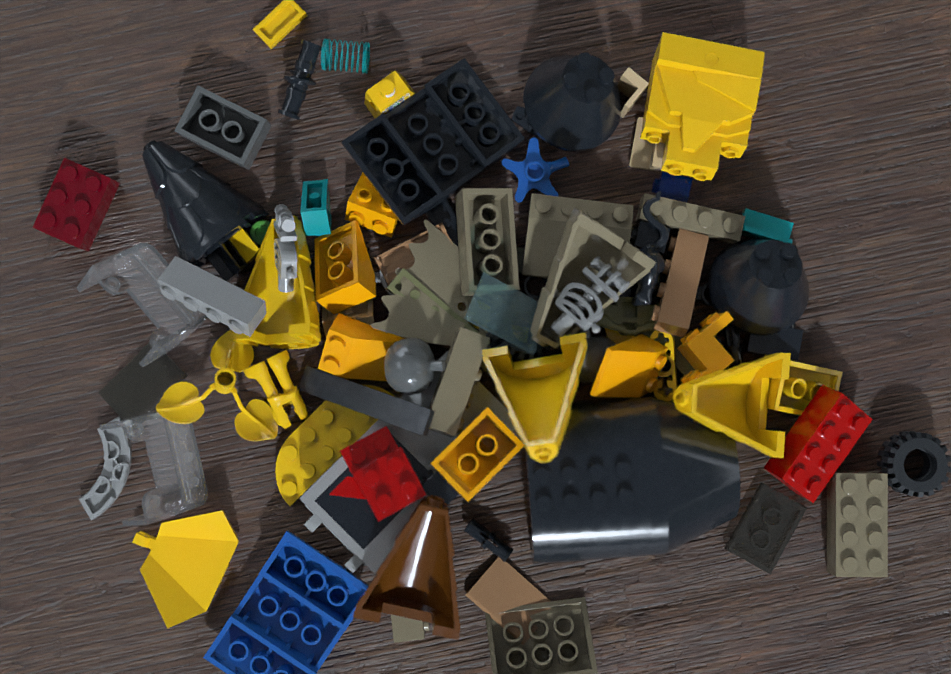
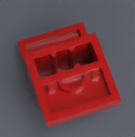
M387 426L340 450L363 497L366 498L378 521L426 496L401 447L398 448Z

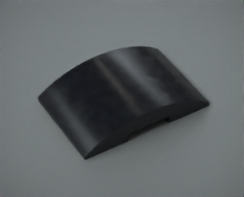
M463 58L425 84L421 91L387 114H381L341 143L402 225H405L469 184L512 151L525 138L466 59Z

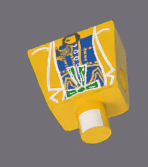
M393 71L366 91L364 104L373 117L377 118L381 114H387L416 93L400 73Z

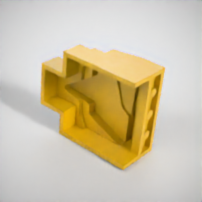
M665 32L662 33L652 60L640 139L647 140L650 143H665L661 171L668 172L674 176L685 175L694 177L700 181L712 180L718 170L720 154L727 158H741L747 148L752 116L757 107L765 52Z

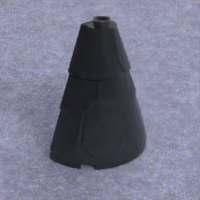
M153 140L144 146L142 158L154 196L159 200L167 229L171 232L179 258L201 268L209 262L207 256L244 227L250 230L256 221L263 220L269 215L262 205L231 187V184L203 169L202 164L163 141L156 142Z

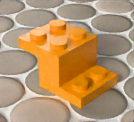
M727 311L721 314L715 312L712 315H708L699 323L701 326L699 330L697 328L693 331L691 330L680 339L682 344L677 349L695 369L694 372L691 370L680 379L682 384L712 372L724 370L734 361L714 337L733 320Z

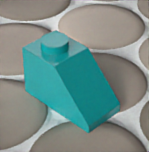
M328 179L303 181L301 217L305 236L331 234L332 218Z

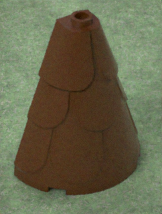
M430 495L428 498L421 500L395 538V544L377 569V574L357 602L353 618L379 623L381 614L387 613L433 623L432 635L455 640L459 639L461 628L456 596L457 583L453 563L455 551L448 505L444 503L443 498Z

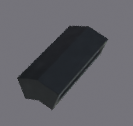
M229 239L207 256L222 279L230 282L249 267Z

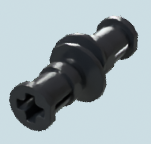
M301 40L302 48L298 60L295 62L294 71H289L292 76H284V80L290 84L285 92L286 97L282 109L278 110L279 114L296 120H300L298 115L302 103L305 101L308 85L317 84L311 78V75L314 73L315 63L319 51L322 49L321 46L306 40Z

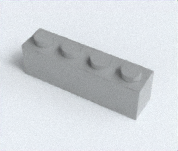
M177 256L174 257L158 278L161 293L170 300L176 299L184 303L191 311L196 312L198 310L211 321L215 323L221 322L229 326L237 334L243 333L251 337L267 314L265 300Z

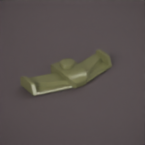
M619 297L614 302V305L610 304L603 309V316L596 325L618 331L621 335L636 336L638 333L653 330L655 321L651 320L654 306H659V303L644 307L634 306L632 304L634 297Z

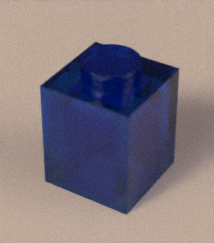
M662 172L659 178H654L651 192L655 193L656 196L658 191L661 192V197L687 203L693 179Z

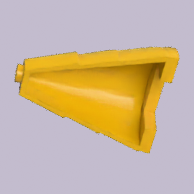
M293 215L295 222L294 231L297 235V241H294L297 253V278H294V290L291 292H280L278 290L274 239L279 237L274 228V221L276 219H272L255 258V266L244 289L265 300L267 314L251 337L243 333L237 334L230 329V341L251 346L261 344L275 349L311 348L319 345V342H321L320 320L314 293L315 287L310 270L312 262L303 223L298 220L297 216Z
M586 332L560 337V346L563 354L513 362L508 346L482 350L484 364L509 411L508 416L530 456L539 462H548L558 453L571 415L570 407L578 387V378L587 352Z
M774 353L752 362L739 364L727 370L712 372L682 384L674 393V404L680 412L714 431L722 432L734 440L745 443L770 457L783 458L785 432L766 430L769 378L789 379L791 353Z

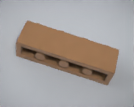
M679 228L676 236L670 237L667 251L671 252L670 259H665V269L662 272L666 276L664 282H660L656 297H660L659 306H654L651 320L655 321L653 330L682 338L689 330L709 236Z

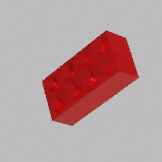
M822 384L786 435L784 457H771L764 466V469L793 492L814 503L873 419L843 393Z

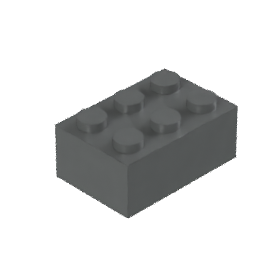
M197 85L174 131L181 137L250 170L271 128V124L266 119Z

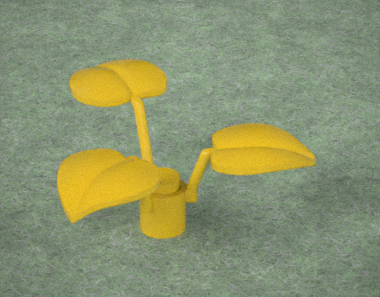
M230 330L223 334L211 349L210 359L212 365L220 369L215 374L214 383L201 396H199V391L195 385L188 382L175 383L165 391L156 406V411L163 418L174 423L189 424L203 416L204 406L201 401L213 390L221 394L231 392L239 409L242 411L236 415L234 420L235 430L242 438L248 441L275 439L278 434V425L273 418L272 408L266 402L253 399L245 408L235 388L236 375L234 372H242L251 366L254 359V351L251 345L230 341Z

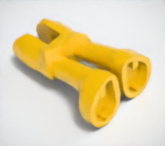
M287 349L266 359L284 393H278L264 360L243 370L247 378L255 379L261 385L272 408L274 420L277 422V425L284 429L291 426L288 414L284 410V407L290 404L293 405L294 411L300 420L308 418L307 408L299 393L297 385L294 386L288 373L287 362L290 356Z

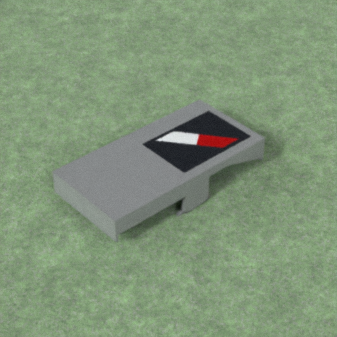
M447 351L438 361H445L449 351ZM435 371L433 382L425 391L411 396L404 394L400 399L429 408L441 371ZM480 382L477 385L473 384L471 394H474L469 409L465 408L462 418L465 419L462 431L488 407L513 432L515 428L508 416L509 411ZM378 420L360 439L387 426L398 448H402L422 485L423 483L420 479L430 469L434 472L436 471L430 463L459 433H456L454 437H448L429 429L428 435L422 436ZM341 456L299 499L314 514L304 525L313 532L323 523L354 554L344 565L351 573L355 572L363 563L375 574L394 546L395 538L422 499L428 497L424 496L378 521Z

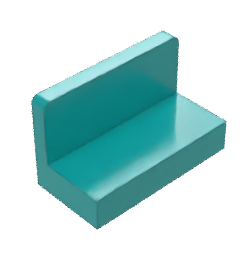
M747 208L743 209L742 216H745L741 235L753 239L778 240L792 244L793 240L789 238L794 223Z

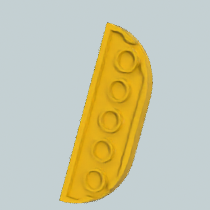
M364 385L369 388L381 391L383 393L395 396L391 392L381 387L373 385ZM325 400L286 439L279 451L275 474L278 489L285 502L291 506L342 456L340 450L355 443L379 419Z

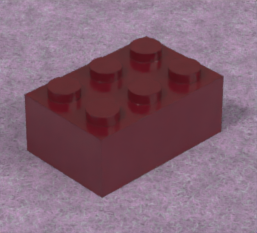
M64 158L32 228L79 249L90 251L120 183Z

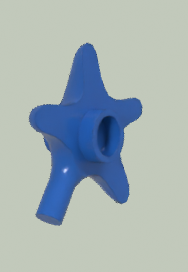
M534 137L529 141L524 161L516 162L510 159H503L502 165L513 172L518 178L519 183L515 200L520 203L531 189H537L544 195L558 196L549 177L553 172L568 167L569 162L567 157L552 162L544 161L540 155L538 139Z

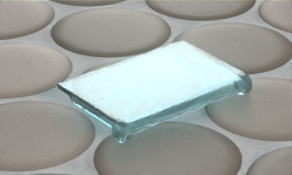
M483 273L464 319L530 354H534L537 349V343L531 338L533 334L530 332L538 301Z

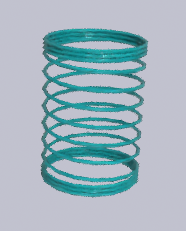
M324 38L322 42V70H327L328 63L329 70L332 67V45L334 40L332 43L330 40L331 48L329 55L330 39ZM335 40V43H336V52H335L334 70L336 71V70H337V62H338V49H337V48H338L339 41H338V43H337L336 40ZM341 41L342 49L340 57V71H342L343 67V46L345 41L343 42V45ZM346 41V44H347V53H346V64H345V71H346V72L348 71V58H349L348 49H349V45H350V42H349V44H348L347 41ZM350 41V42L352 43V50H353V51H352V58H351V73H352V72H353V67H354V48H355L356 42L354 43V46H353V42ZM357 42L358 55H357V66H356V72H357V73H358V71H359V50H360V46H361V43H360V45H358V42ZM361 42L363 44L362 74H367L370 60L369 42Z

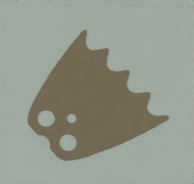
M424 220V225L429 235L428 240L425 243H409V248L415 262L411 268L405 270L466 322H475L479 326V334L486 336V333L489 332V329H486V324L490 320L489 316L498 306L502 305L500 295H489L493 303L488 310H483L478 306L477 299L479 296H462L459 248L454 243L452 245L447 236L433 224ZM402 269L395 270V274L398 275ZM403 276L400 280L402 285L400 292L405 297L399 294L383 296L381 299L389 311V317L385 321L372 323L371 327L406 338H418L427 343L451 346L456 330L460 327L464 328L466 323L452 317ZM414 289L420 292V297L417 300H413L410 297V292ZM461 302L466 305L464 311H460L457 307ZM433 306L438 307L439 310H440V312H438V311H436V310H434V309H431V307H433Z

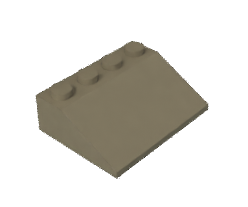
M532 193L529 205L522 276L548 279L553 258L556 256L565 226L574 208L583 211L630 243L634 205Z
M585 597L521 605L501 612L508 613L551 608L530 615L532 619L528 626L530 638L524 645L521 644L523 628L519 623L509 622L503 628L490 617L491 614L485 612L492 674H598ZM536 624L538 629L532 633L531 629ZM515 626L520 630L521 634L517 639L507 632L509 627Z

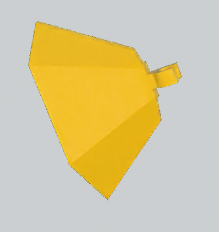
M224 510L162 522L157 538L140 531L136 533L132 543L151 549L140 568V572L167 629L206 612L217 588L221 584L239 543L238 536Z

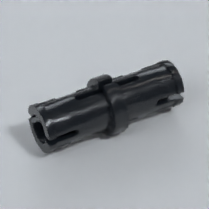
M474 518L464 529V532H467L481 543V547L484 550L487 548L502 559L503 562L508 559L514 550L496 536V532L493 530L490 532Z

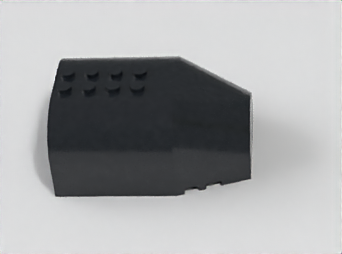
M646 396L640 398L630 397L572 402L570 407L571 415L558 453L553 459L548 462H539L530 456L525 447L531 515V532H529L533 564L666 554L734 519L739 511L740 469L735 440L722 432L708 428L680 412L675 404Z

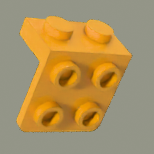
M362 172L347 202L345 220L350 222L356 220L360 226L392 238L398 218Z

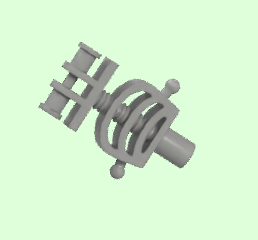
M279 204L275 207L276 221H274V228L279 237L274 239L278 290L280 292H291L294 290V278H297V253L294 241H297V235L294 231L295 222L291 211L286 205Z
M599 256L590 264L591 268H595L598 271L597 275L587 267L582 270L584 276L594 283L590 288L580 283H570L564 288L562 293L557 289L553 297L558 298L555 304L562 314L550 327L560 337L574 324L583 331L591 327L594 333H598L600 327L596 323L602 318L604 311L597 295L603 291L616 302L619 297L611 287L614 285L619 289L620 293H623L630 285L629 281H625L621 277L619 271L612 273L613 266L609 263L605 264ZM608 276L609 279L604 283L602 280ZM579 291L585 294H583V296H579L574 292ZM592 301H595L597 304V310L595 313H593V310L590 306V303H592ZM584 309H586L589 313L588 319H586L584 314L582 313Z

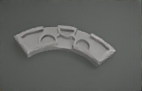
M118 416L97 429L104 450L105 461L103 470L92 488L79 498L91 521L103 514L116 501L126 484L130 472L132 457L131 441L122 416Z

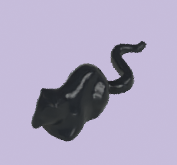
M658 191L654 198L644 203L643 215L649 223L659 230L660 236L657 241L647 243L640 249L641 252L654 260L656 264L649 273L631 286V292L635 295L632 299L634 306L651 304L652 297L659 287L658 276L665 269L664 258L657 249L667 243L669 231L650 212L651 205L661 198V192Z

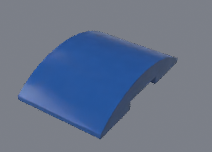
M287 530L203 658L226 674H317L353 620L355 606L369 584Z

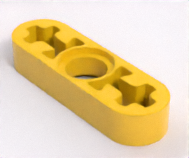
M654 330L650 338L655 340L663 332ZM664 333V337L669 338V341H666L664 346L668 347V350L671 352H666L665 354L671 362V368L668 371L660 370L656 379H658V376L667 377L672 375V378L668 377L667 386L673 390L668 395H664V391H659V388H662L664 383L663 378H660L654 389V395L659 400L669 402L673 400L674 393L678 387L674 335Z

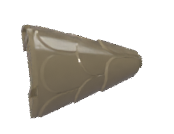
M574 208L565 226L556 256L553 258L546 286L541 290L530 332L533 334L531 338L541 346L548 344L553 348H557L560 345V336L550 327L562 314L555 304L558 298L553 297L556 289L562 293L564 288L570 283H580L590 288L594 283L584 276L582 270L587 267L597 275L598 271L590 267L591 262L597 256L601 257L605 264L609 263L613 266L612 273L619 271L621 277L625 281L630 282L628 288L649 273L656 262L594 218ZM606 276L602 281L605 283L609 277ZM613 285L611 287L618 294V297L622 294L616 286ZM579 291L574 292L579 296H583V294H585ZM603 291L597 295L603 309L614 302ZM592 301V303H590V306L593 310V313H595L597 310V304L595 301ZM584 309L582 313L584 314L585 318L588 319L589 313L586 309ZM574 324L563 336L574 335L580 328Z

